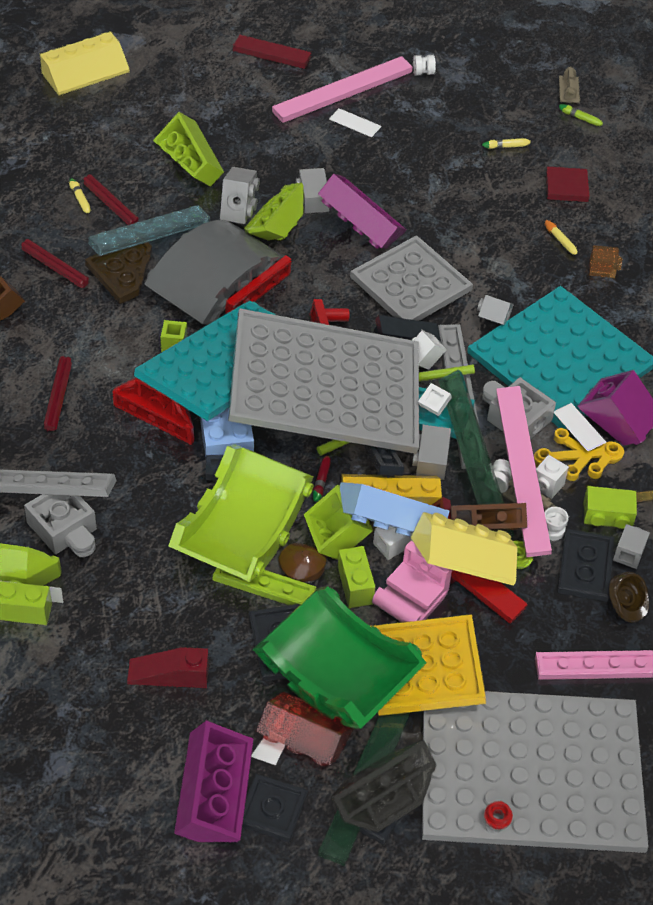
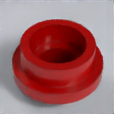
M495 801L486 807L484 818L490 827L500 830L507 828L511 824L513 813L506 803ZM500 814L503 819H497L493 815Z

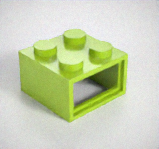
M340 485L334 487L304 513L318 553L337 560L339 550L355 547L373 531L369 520L366 523L351 520L352 515L343 513Z

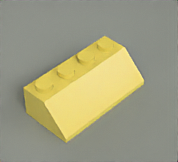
M111 32L40 54L42 74L58 95L129 72L120 42Z
M423 512L411 539L428 564L514 586L517 569V546L511 540V536L502 530L497 532L491 531L480 524L476 526L469 525L464 520L458 518L455 520L447 519L440 513L429 514Z

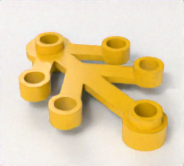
M558 428L554 434V441L558 444H564L572 450L551 452L546 448H541L535 452L534 462L537 468L548 455L558 461L577 460L573 465H568L569 468L566 479L575 481L578 479L582 469L592 458H600L597 463H591L588 468L589 477L598 479L602 476V472L608 464H615L623 458L624 449L620 444L610 441L587 451L581 443L569 437V432L566 429Z

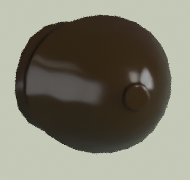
M633 572L620 573L611 579L609 595L617 614L627 622L642 620L649 609L648 589L644 579Z

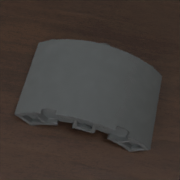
M210 221L183 234L165 253L155 268L150 270L144 285L200 323L209 325L218 319L226 308V300L235 291L241 290L252 281V278L258 277L284 256L229 221Z

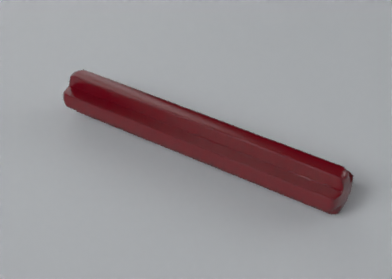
M89 174L83 178L84 185L129 227L133 228L139 224V218L93 175Z
M26 239L21 243L23 251L80 288L88 286L89 278L30 239Z
M61 356L59 358L44 420V429L47 431H55L58 426L72 366V359L69 356Z

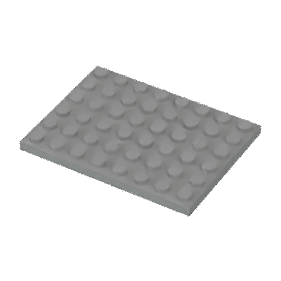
M239 308L228 421L417 454L419 449L418 341Z
M485 691L486 704L423 711L422 840L647 852L648 838L636 700ZM495 801L506 803L512 810V822L505 829H494L485 821V809ZM500 814L493 815L497 819H503Z

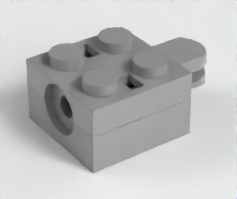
M237 167L230 169L223 179L220 220L245 224L248 218L252 217L258 199L254 198L255 191H258L260 179L256 178L257 171Z
M518 378L509 387L520 386L531 439L552 421L556 402L522 378ZM489 381L484 385L482 400L490 405L487 421L503 431L496 389L505 387L496 381Z
M42 494L24 505L28 525L55 555L67 547H70L79 557H86L94 552L95 538L91 532L97 529L95 511L81 496Z

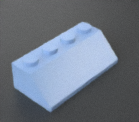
M345 482L340 484L343 513L352 515L351 520L366 523L367 520L374 521V527L388 530L389 526L396 528L395 533L410 536L414 532L423 512L429 514L440 513L448 519L449 511L364 484Z

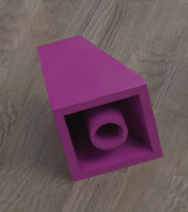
M634 370L601 378L578 405L582 412L623 446L642 443L646 439L647 433L653 429V398Z

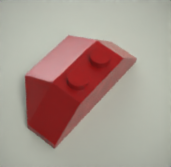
M136 377L112 390L115 407L191 445L194 442V430L190 412L184 406Z

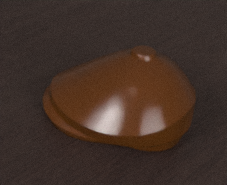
M294 543L286 546L281 551L279 564L290 578L304 583H312L323 574L326 557L318 553L315 547Z

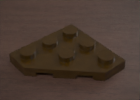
M138 234L86 258L85 266L112 296L122 304L140 294L151 258L152 246L141 234Z

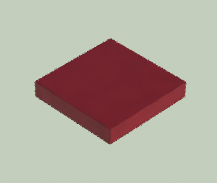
M547 166V199L589 201L587 169Z

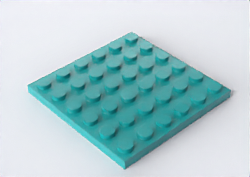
M559 286L506 321L505 325L501 324L468 346L467 350L469 355L507 386H510L518 378H522L555 401V410L572 403L584 418L587 415L579 409L578 405L601 378L634 370L638 377L641 378L653 369L652 355L562 286ZM553 414L551 422L559 428L568 430L560 419Z

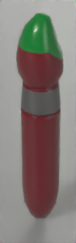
M325 456L322 459L315 487L313 488L314 502L319 501L323 496V488L331 463L329 456Z

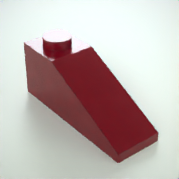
M181 647L132 658L129 663L127 684L207 688L209 670L208 649Z

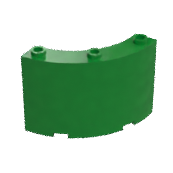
M328 586L314 591L253 648L254 652L275 675L280 672L290 681L287 686L301 699L328 718L333 720L337 716L342 719L341 723L343 725L356 729H361L427 663L422 657L421 650L415 644L392 639L382 634L376 627L369 626L340 600L339 594L334 589Z

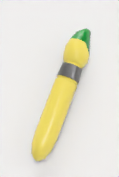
M489 140L482 145L488 149H495L496 147H523L529 145L530 140Z
M71 178L69 181L70 188L74 191L82 210L85 213H90V205L80 188V184Z

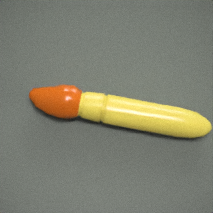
M546 220V229L554 235L567 251L573 255L577 254L574 244L557 228V225Z

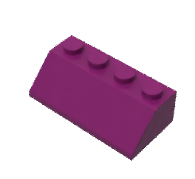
M333 174L318 193L322 197L321 202L330 209L333 206L338 211L337 215L345 222L349 220L353 223L354 226L352 228L360 235L366 234L370 238L369 243L377 249L379 247L387 249L407 230L343 176Z
M205 721L190 732L174 834L197 842H238L240 840L253 738L209 721Z

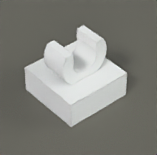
M431 383L418 403L421 407L439 416L452 397L450 393Z

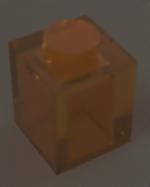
M593 245L589 262V275L615 278L617 270H621L622 266L619 248Z

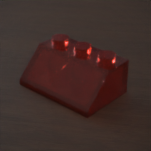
M283 692L267 702L256 732L264 735L263 738L269 742H280L288 746L287 748L291 752L296 754L304 753L312 757V761L326 766L327 764L331 765L338 759L354 728L343 725L341 718L336 716L332 720L307 702Z

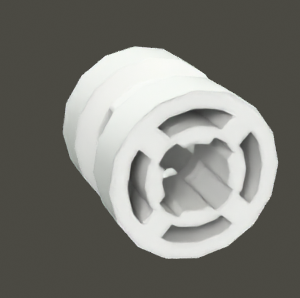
M427 55L426 57L414 56V75H421L422 73H427L428 75L435 74L434 55Z
M499 459L492 465V472L487 475L485 483L492 491L504 493L509 487L512 476L509 461Z
M550 507L545 511L549 539L556 541L564 536L569 517L564 509Z

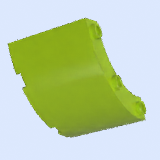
M233 444L226 447L215 477L218 478L212 490H206L197 504L198 511L195 514L190 512L183 520L176 523L169 547L250 582L257 576L261 577L280 546L287 544L290 536L289 531L305 497L308 498L313 490L314 485L311 482L314 476Z

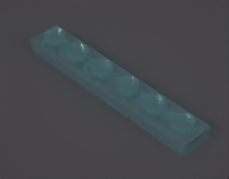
M197 205L89 236L88 244L101 256L196 228L209 222L210 216Z

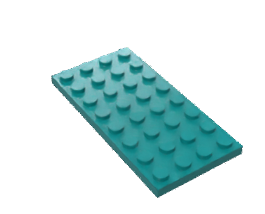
M248 301L136 367L134 376L196 415L209 421L230 406L239 308L275 314L260 307L255 302Z

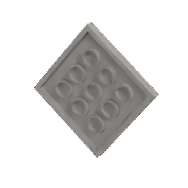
M417 235L353 269L350 273V277L393 317L417 321L469 293L473 288V284Z

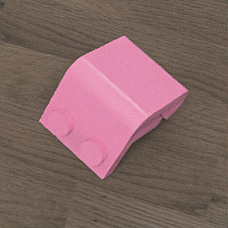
M410 541L405 546L403 562L387 578L386 584L388 586L385 589L378 588L373 596L372 603L400 622L426 620L447 595L452 570L428 564L414 542Z

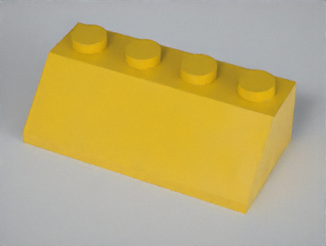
M341 474V482L364 484L429 505L442 498L441 479L438 476L395 475L393 478H387L382 475Z

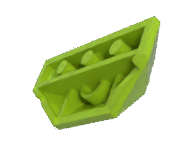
M302 182L285 185L279 194L273 196L244 228V231L266 240H282L286 238L289 231L297 225L298 220L303 215Z
M0 543V581L43 586L60 577L61 566L59 557H50L44 552L29 547Z

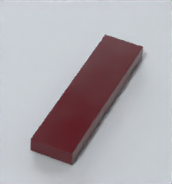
M239 35L233 45V51L303 69L306 68L311 59V52L244 35Z

